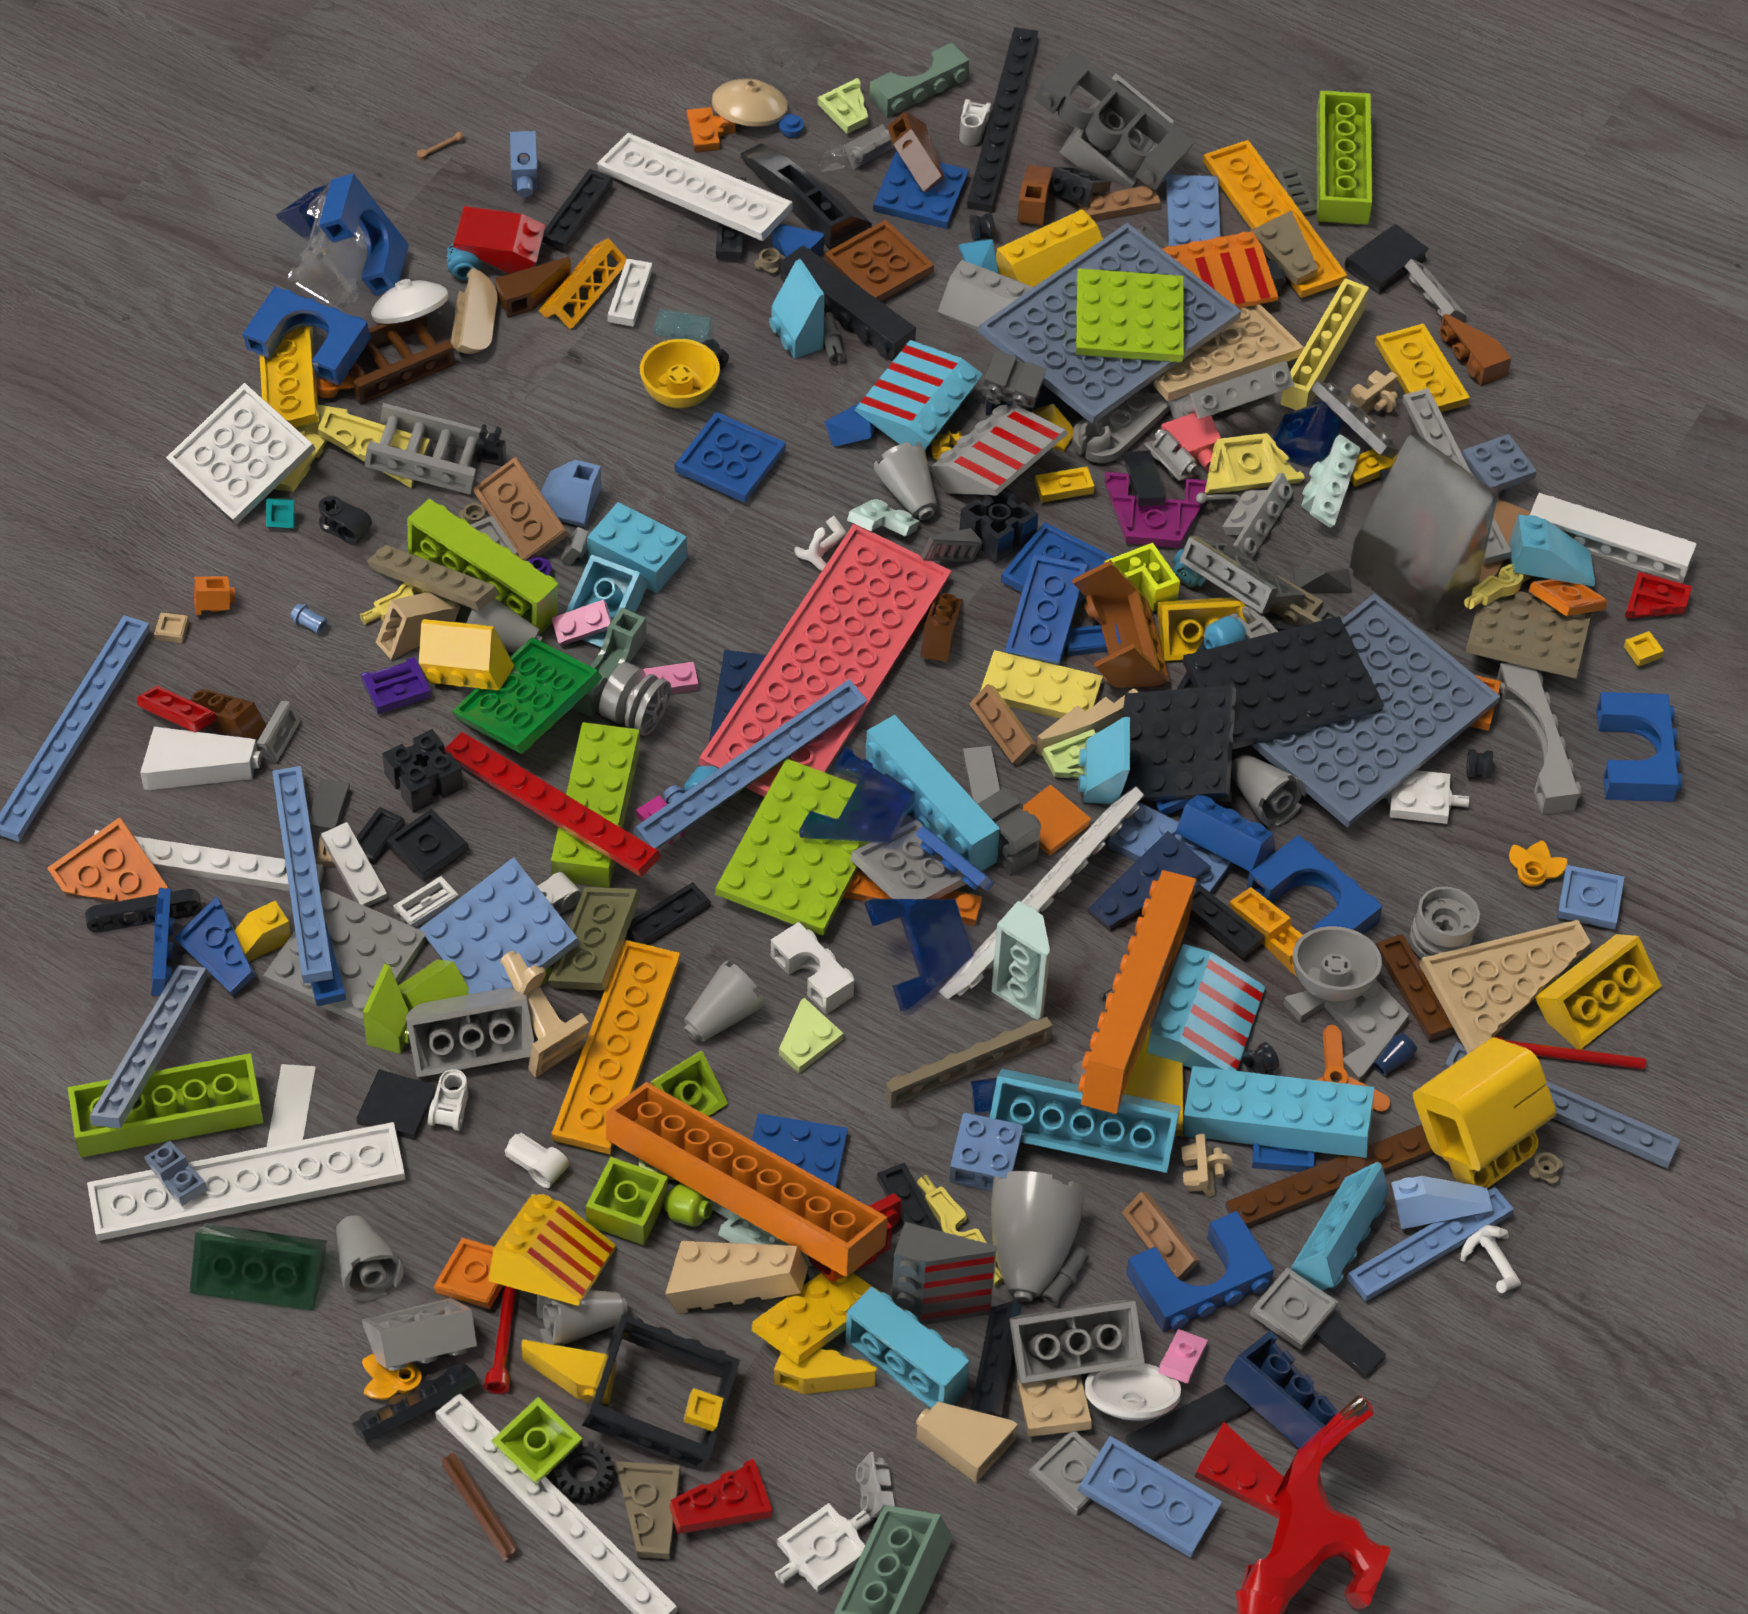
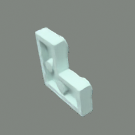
M878 499L870 500L850 510L847 521L869 531L884 526L904 536L917 531L920 522L912 518L909 512L889 508L886 502Z

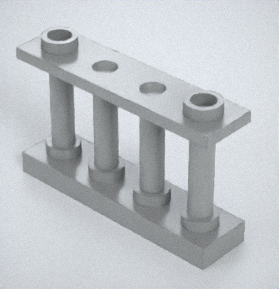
M1283 361L1192 392L1189 395L1171 400L1168 404L1174 420L1196 412L1198 419L1272 395L1295 385L1287 362Z
M383 403L380 424L386 426L380 443L369 441L364 467L471 494L476 469L471 468L470 464L474 452L477 451L476 443L481 429ZM396 429L411 433L406 450L390 446ZM422 437L438 441L433 457L417 453ZM448 444L464 447L459 464L443 460Z

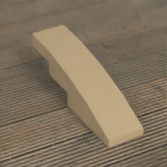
M1133 688L1128 693H1136L1138 691ZM1125 695L1115 703L1105 697L1086 712L1079 706H1076L1038 735L1036 754L1042 756L1043 748L1094 729L1095 733H1098L1123 718Z

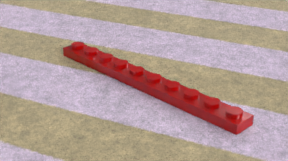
M461 732L444 748L445 754L450 752L460 767L641 878L661 858L659 851L466 733Z

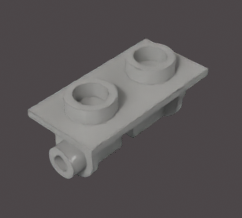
M883 124L842 146L852 169H856L894 147L889 131L885 130Z
M1158 430L1155 434L1156 440L1145 442V445L1151 451V455L1166 466L1173 478L1182 481L1195 477L1193 472L1198 468L1197 460L1184 447L1180 448L1177 453L1175 452L1180 443L1168 430Z
M870 1452L857 1466L856 1480L860 1484L861 1510L866 1511L872 1522L876 1517H879L884 1505L894 1506V1499L891 1491H881V1488L889 1489L891 1487L888 1463L885 1462L884 1458L874 1459L873 1452Z

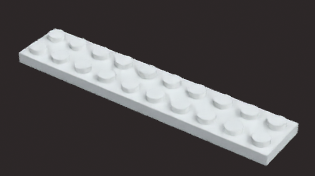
M1134 787L1113 802L1021 902L1026 906L1034 907L1038 912L1044 911L1054 901L1052 897L1070 884L1072 881L1070 877L1074 873H1079L1089 863L1087 859L1103 848L1106 844L1104 840L1108 836H1113L1122 827L1123 824L1121 822L1125 818H1129L1140 807L1137 802L1144 794L1137 787ZM997 928L939 990L945 998L949 999L955 994L960 997L969 988L972 989L983 979L982 973L987 968L991 969L994 966Z
M394 1122L188 1162L189 1166L205 1181L208 1190L183 1206L170 1194L152 1170L87 1182L95 1234L97 1241L401 1181L405 1180V1173Z

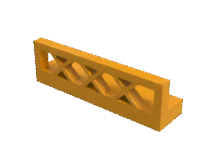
M609 238L594 245L540 308L539 312L545 319L556 314L569 329L573 328L624 268L627 258ZM609 253L618 261L615 267H608L607 255ZM594 270L602 272L601 284L594 283ZM580 287L588 288V300H580ZM566 303L574 304V316L572 318L563 310Z

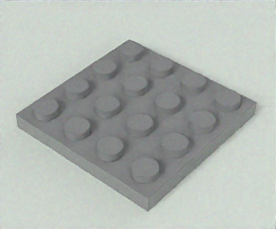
M324 888L321 893L324 919L330 934L346 1000L320 1007L364 1026L363 1009L383 965H390L398 984L427 941L424 931ZM294 931L264 973V982L316 1005L311 983L303 984L296 932Z

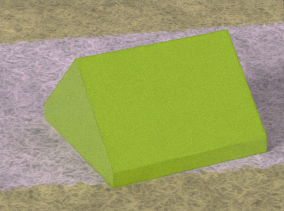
M437 959L398 985L408 1011L421 1003L470 995L468 993L469 988L454 961Z
M703 1051L697 1052L651 1081L653 1086L707 1116L728 1104Z

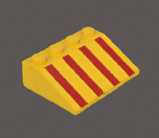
M532 1194L493 1248L488 1281L579 1306L614 1253L616 1244L563 1202L553 1200L548 1195Z

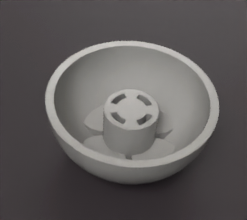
M1328 926L1311 930L1299 938L1293 949V966L1300 983L1312 995L1329 1002H1346L1366 993L1377 980L1382 966V958L1377 946L1365 935L1344 927Z

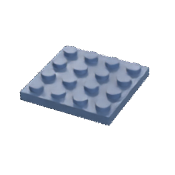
M514 857L420 928L443 960L454 961L469 988V994L513 988L505 968L500 962L501 958L510 951H515L516 954L519 953L528 968L537 964L545 970L581 943Z

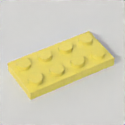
M994 650L981 690L987 684L992 685L1009 707L1061 719L1076 706H1079L1086 712L1095 705L1103 676Z

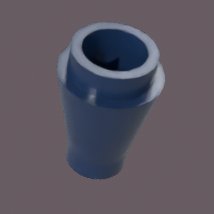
M1400 1033L1398 1036H1392L1378 1059L1373 1062V1066L1378 1073L1386 1076L1392 1070L1413 1059L1417 1047L1403 1033Z

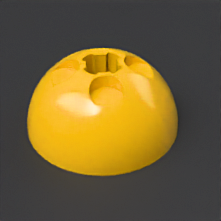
M672 339L658 343L645 353L640 363V376L646 391L657 402L671 408H689L704 401L716 387L720 373L719 361L714 352L707 346L688 339Z

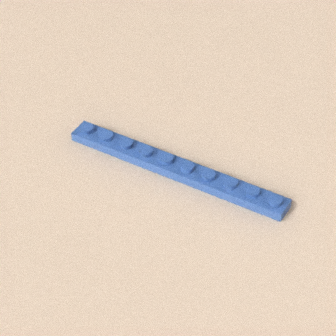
M123 615L0 812V836L20 842L150 632L149 623Z
M848 679L634 828L633 832L640 840L655 849L660 848L785 761L786 758L788 759L864 706L867 699L853 682Z
M301 766L274 770L272 773L303 984L334 979Z

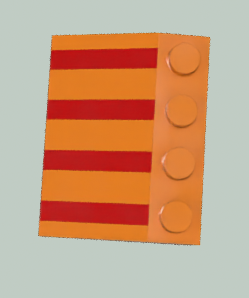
M1253 231L1161 248L1237 308L1278 301V294L1262 246Z

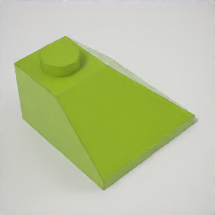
M384 964L363 1009L366 1042L369 1046L401 1054L405 1044H410L406 1016L409 1011L390 965Z
M537 1397L498 1433L491 1442L534 1484H537L583 1441V1438Z

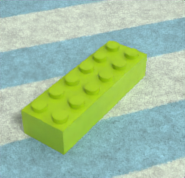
M1320 91L1317 107V221L1368 225L1372 206L1371 94Z
M428 499L407 518L408 553L495 585L499 594L495 598L538 628V635L553 623L551 618L558 615L559 587L554 578L543 574L534 568L530 562L514 555L510 549L502 547L486 533L478 531L470 526L466 520L458 518L449 512L445 506L437 504L431 499Z
M582 722L566 795L622 829L640 751L639 729ZM558 827L551 857V874L562 872L574 884L610 888L615 861Z
M251 1053L154 1071L121 1128H109L91 1124L90 1114L111 1079L67 1087L74 1135L80 1158L263 1123Z

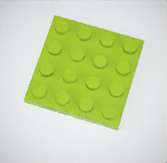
M1078 268L1075 355L1183 362V276Z

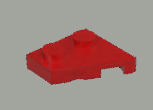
M1638 572L1625 617L1638 618L1685 613L1692 586Z

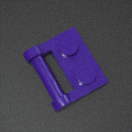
M415 657L408 658L405 663L373 673L367 671L360 674L362 684L365 690H367L377 714L431 697V690Z

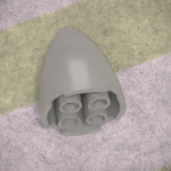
M1029 1171L1007 1172V1178L1003 1179L997 1176L994 1177L991 1196L993 1245L997 1246L996 1261L1001 1277L1008 1292L1014 1295L1015 1300L1032 1302L1033 1298L1039 1297L1055 1278L1068 1256L1079 1227L1086 1194L1085 1189L1076 1182L1072 1181L1065 1185L1059 1180L1052 1179L1051 1174Z

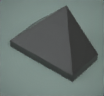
M1348 568L1293 570L1294 585L1308 593H1351Z

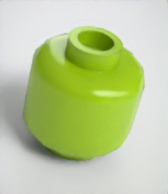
M680 1183L667 1193L664 1208L668 1212L671 1221L697 1227L710 1217L713 1204L709 1198Z

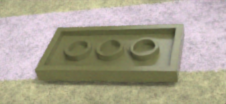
M584 887L569 928L581 943L555 962L548 979L552 988L606 990L641 897L637 889Z

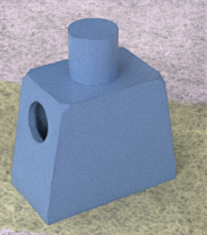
M536 131L510 132L512 189L517 191V194L521 197H529L533 194V190L538 189ZM526 154L528 158H520V155Z

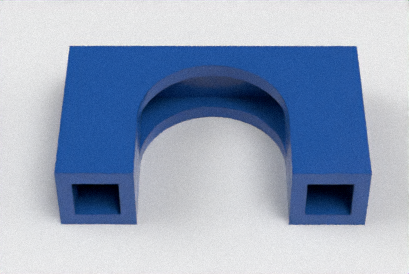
M354 173L332 179L318 225L331 242L334 243L355 237L359 224L367 245V258L361 279L374 295L383 294L395 287V284L399 282L409 244Z
M274 286L242 333L247 350L271 358L281 341L292 330L303 326L319 327L325 330L328 336L312 360L316 377L340 386L371 339L368 323L359 316L353 317L343 313L338 308L327 307L312 298L307 299L296 295L291 290H283Z
M1601 692L1596 708L1598 731L1638 734L1647 739L1654 746L1657 753L1646 760H1607L1603 774L1605 800L1674 802L1676 792L1681 791L1682 774L1677 773L1680 754L1674 748L1677 742V729L1672 728L1675 711L1674 706H1670L1669 694Z
M1299 835L1249 872L1247 889L1252 887L1271 903L1297 886L1310 885L1328 892L1334 898L1337 907L1316 923L1312 930L1336 926L1349 928L1364 935L1380 921L1383 906L1377 898L1366 893L1353 878L1346 876L1332 860L1326 859L1316 850L1312 843L1306 842Z
M1237 1211L1214 1220L1209 1224L1207 1239L1226 1270L1225 1275L1213 1284L1194 1286L1182 1282L1171 1272L1156 1246L1128 1258L1126 1275L1162 1333L1170 1329L1178 1330L1184 1327L1190 1320L1199 1316L1201 1318L1207 1317L1217 1308L1226 1304L1228 1306L1234 1305L1244 1296L1253 1292L1255 1294L1261 1293L1271 1285L1274 1268Z

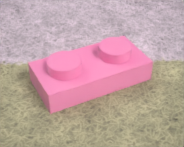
M604 600L551 618L558 643L561 646L607 631L611 623L608 606Z
M694 662L643 669L646 676L654 674L658 679L663 678L669 681L671 684V694L699 690Z

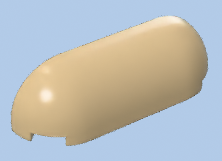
M472 267L467 274L469 280L465 292L459 291L451 338V344L458 352L465 354L478 353L490 345L497 305L495 286L484 273Z

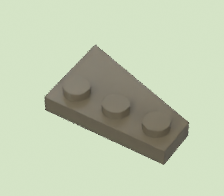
M1292 211L1250 230V232H1254L1260 242L1264 254L1270 260H1275L1279 269H1282L1284 274L1296 286L1317 276L1318 267Z
M616 1461L637 1557L670 1559L674 1521L669 1505L671 1499L678 1496L680 1466Z

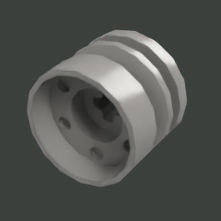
M623 662L613 671L604 687L599 704V713L602 717L617 724L625 721L627 728L639 729V734L643 736L649 735L660 723L667 709L671 696V684L663 678L658 679L654 674L646 676L643 669L628 662Z
M1435 887L1427 891L1419 901L1416 916L1410 929L1409 941L1413 951L1420 958L1470 946L1479 923L1480 912L1477 903L1467 893L1452 887Z

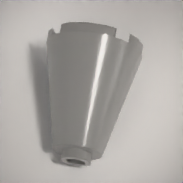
M910 442L902 443L882 454L883 460L879 465L876 461L873 469L879 479L913 518L926 520L934 515L937 501L925 450L919 442H916L917 446H911Z
M496 598L480 611L472 609L466 623L494 626L506 651L515 653L531 637L542 641V637L538 635V628Z
M1247 754L1235 758L1231 763L1232 780L1263 824L1269 827L1270 824H1275L1276 826L1283 825L1299 811L1302 805L1298 802L1301 795L1305 797L1306 792L1305 784L1297 776Z
M726 960L684 1018L686 1026L683 1029L694 1041L700 1039L704 1042L762 1009L767 1004L763 994L757 997L754 993V989L757 988L755 983L737 965L733 964L730 966L729 961Z
M357 1215L348 1216L340 1221L336 1227L341 1279L345 1292L351 1294L353 1299L358 1301H371L387 1295L385 1290L393 1284L396 1288L404 1275L401 1259L363 1217Z
M589 1290L579 1306L541 1295L537 1297L538 1319L543 1318L545 1328L540 1329L543 1342L557 1346H564L614 1327L621 1315L627 1316L628 1312L625 1298H621L617 1292Z

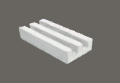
M440 876L393 905L394 912L400 915L404 923L407 922L408 925L416 928L459 899V895ZM440 888H443L441 891L434 894L433 896H429L435 891L439 890ZM419 901H421L420 904H418L417 906L413 907V908L410 909L409 911H406L408 908H410L411 906H413V905H415L416 903H418Z

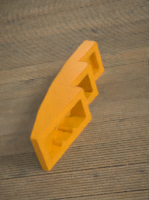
M1252 887L1229 901V906L1235 913L1265 936L1263 945L1296 976L1293 966V949L1296 942L1303 935L1291 926V918Z

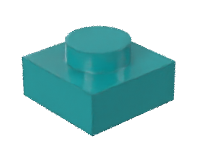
M266 499V527L294 528L295 500Z

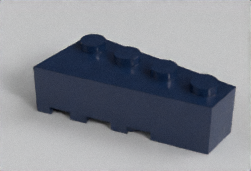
M1270 1330L1237 1356L1222 1381L1250 1404L1260 1415L1266 1418L1284 1436L1301 1448L1319 1429L1326 1426L1338 1413V1410L1326 1396H1319L1314 1390L1315 1382L1308 1374L1302 1375L1293 1365L1295 1358L1288 1350L1282 1351L1275 1343L1278 1338ZM1340 1441V1442L1338 1443V1445L1328 1454L1327 1457H1329L1333 1452H1335V1450L1337 1449V1447L1339 1446V1444L1341 1443V1441Z

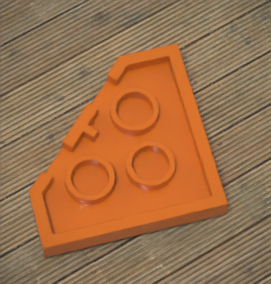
M120 817L47 868L64 893L116 902L158 894L159 888H169Z

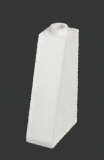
M154 727L140 772L144 790H156L250 780L253 778L255 768L259 769L262 754L261 751H257L256 739Z

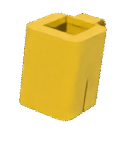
M1491 1037L1413 1092V1100L1433 1152L1449 1162L1456 1181L1487 1188L1535 1154L1538 1148L1536 1130L1556 1116V1108L1549 1087L1545 1085L1547 1081L1536 1055L1527 1048L1495 1037Z

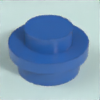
M785 115L779 121V129L786 137H797L804 129V120L798 115Z

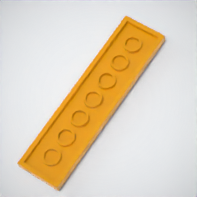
M1249 140L1203 154V163L1212 176L1218 178V184L1251 230L1292 211L1318 267L1317 276L1297 286L1285 275L1300 298L1341 285L1343 280L1347 279L1348 275Z
M624 940L551 1134L552 1141L611 1154L614 1144L606 1140V1111L632 1093L635 1088L681 960L679 952Z

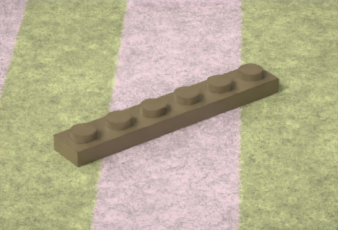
M388 545L378 549L367 560L371 570L478 611L499 595L495 585Z
M1047 1016L1039 1020H1031L1020 1028L1013 1031H1004L996 1038L986 1042H977L969 1049L959 1053H951L933 1064H924L916 1071L906 1075H897L886 1083L885 1100L890 1108L1047 1044L1051 1042L1052 1024Z

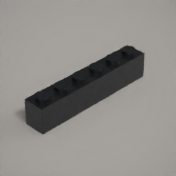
M804 245L781 260V280L785 282L795 261L801 259L824 293V313H832L841 326L848 328L860 340L867 342L879 354L886 356L892 362L910 340L916 341L915 326Z

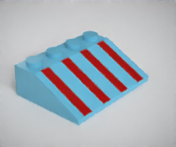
M910 340L854 411L897 443L910 442L911 446H917L916 442H919L926 451L972 392L983 374L960 357Z
M1183 944L1150 1033L1147 1053L1183 1063V1066L1190 1068L1197 1066L1237 1071L1265 991V986L1214 953Z

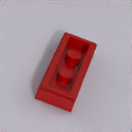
M158 685L136 697L139 707L195 733L217 721L214 711Z

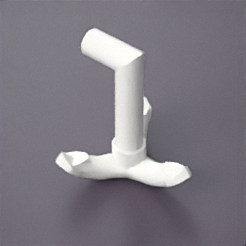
M835 516L826 521L833 534L823 540L826 530L825 528H819L814 533L809 549L804 550L800 547H794L798 558L810 561L821 571L827 564L821 557L842 541L847 534Z
M1485 1225L1467 1239L1462 1248L1460 1261L1465 1262L1467 1256L1473 1253L1475 1246L1481 1243L1504 1277L1503 1280L1498 1281L1496 1284L1497 1290L1500 1293H1504L1521 1285V1281L1495 1241L1496 1238L1509 1239V1233L1506 1229Z

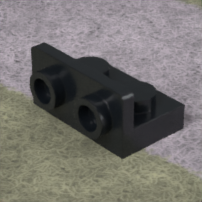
M1074 166L1054 167L1049 192L1084 207H1089L1092 195L1110 191L1112 181Z

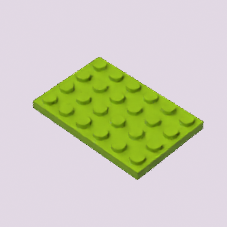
M786 758L715 888V895L791 924L800 922L805 929H810L812 932L824 935L859 868L850 860L852 851L873 841L892 805V797Z

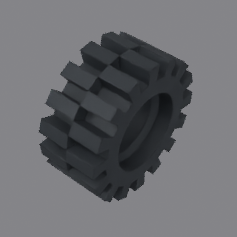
M582 1441L577 1448L570 1452L555 1467L557 1489L561 1490L565 1497L569 1496L571 1503H575L576 1498L580 1500V1505H586L585 1499H590L591 1504L596 1503V1496H599L602 1500L606 1496V1491L610 1492L614 1476L610 1454L608 1451L604 1453V1447L598 1445L595 1449L594 1442L588 1441V1446L583 1447ZM587 1464L593 1466L597 1473L592 1480L583 1482L573 1478V1469L576 1466Z

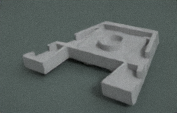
M1377 980L1366 993L1346 1002L1325 1001L1308 991L1288 995L1284 998L1283 1003L1299 1022L1304 1021L1323 1008L1337 1020L1361 1046L1342 1059L1346 1072L1359 1082L1363 1081L1371 1066L1373 1067V1062L1378 1059L1392 1036L1398 1035L1409 1018L1408 1012Z

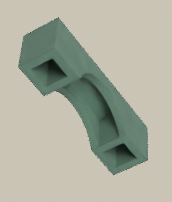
M951 42L931 52V68L921 75L905 77L889 72L871 81L869 100L888 118L968 79L969 59Z
M621 607L607 628L606 637L598 656L590 665L599 671L602 679L572 709L590 717L594 715L599 708L604 687L613 671L623 662L630 663L646 641V617Z

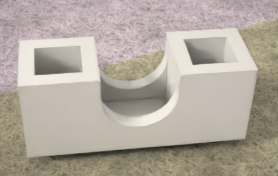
M800 922L771 939V957L788 975L800 969H810L816 972L807 980V996L825 1015L854 997L855 979L852 973L847 968L843 969L836 961L834 954L829 949H824L819 944L815 934L810 929L806 930Z

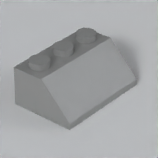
M961 260L949 278L937 315L979 331L980 324L1033 287Z
M453 1298L362 1319V1324L376 1361L389 1370L404 1369L407 1367V1363L419 1361V1363L432 1362L438 1359V1355L446 1353L452 1356L461 1355L467 1352V1348L477 1346L472 1311L469 1307Z

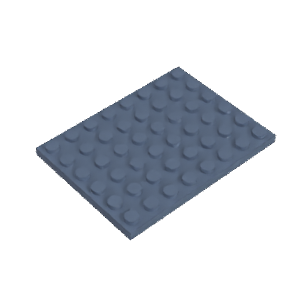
M1126 223L979 325L978 333L1003 353L1016 357V360L1024 363L1027 361L1046 368L1043 385L1094 424L1178 362L1075 355L1078 268L1183 276V359L1240 319L1241 310L1133 226Z
M1375 593L1345 616L1342 622L1384 703L1382 711L1251 745L1274 766L1297 776L1305 784V792L1347 828L1495 706L1500 699V695Z

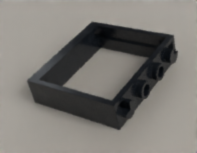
M622 1314L614 1327L582 1426L702 1471L710 1460L740 1359L725 1354L726 1351L714 1350L706 1347L696 1339L683 1338L673 1334L667 1328L655 1327L644 1323L638 1317L634 1319ZM622 1339L721 1377L715 1395L724 1399L716 1429L714 1431L704 1429L701 1442L699 1443L602 1406L601 1402Z

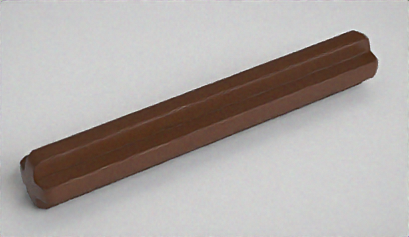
M451 1453L442 1459L444 1470L502 1559L509 1561L518 1555L517 1545L456 1453Z

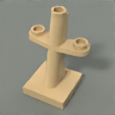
M510 951L501 958L500 962L504 966L514 990L525 994L527 998L531 1026L538 1041L532 1044L528 1069L537 1078L584 1047V1043L581 1040L586 1038L587 1032L584 1027L589 1022L582 1013L566 1023L561 1021L540 988L546 975L544 968L539 967L537 964L528 968L519 953L516 954L515 951Z

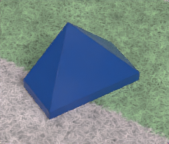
M779 224L772 232V245L785 258L802 245L816 255L822 256L824 252V233Z
M859 403L824 421L832 446H840L871 438L876 426L854 411Z

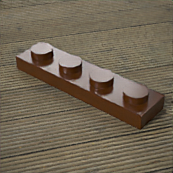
M1400 934L1377 942L1376 946L1379 949L1384 966L1427 1039L1431 1041L1456 1032L1404 935Z

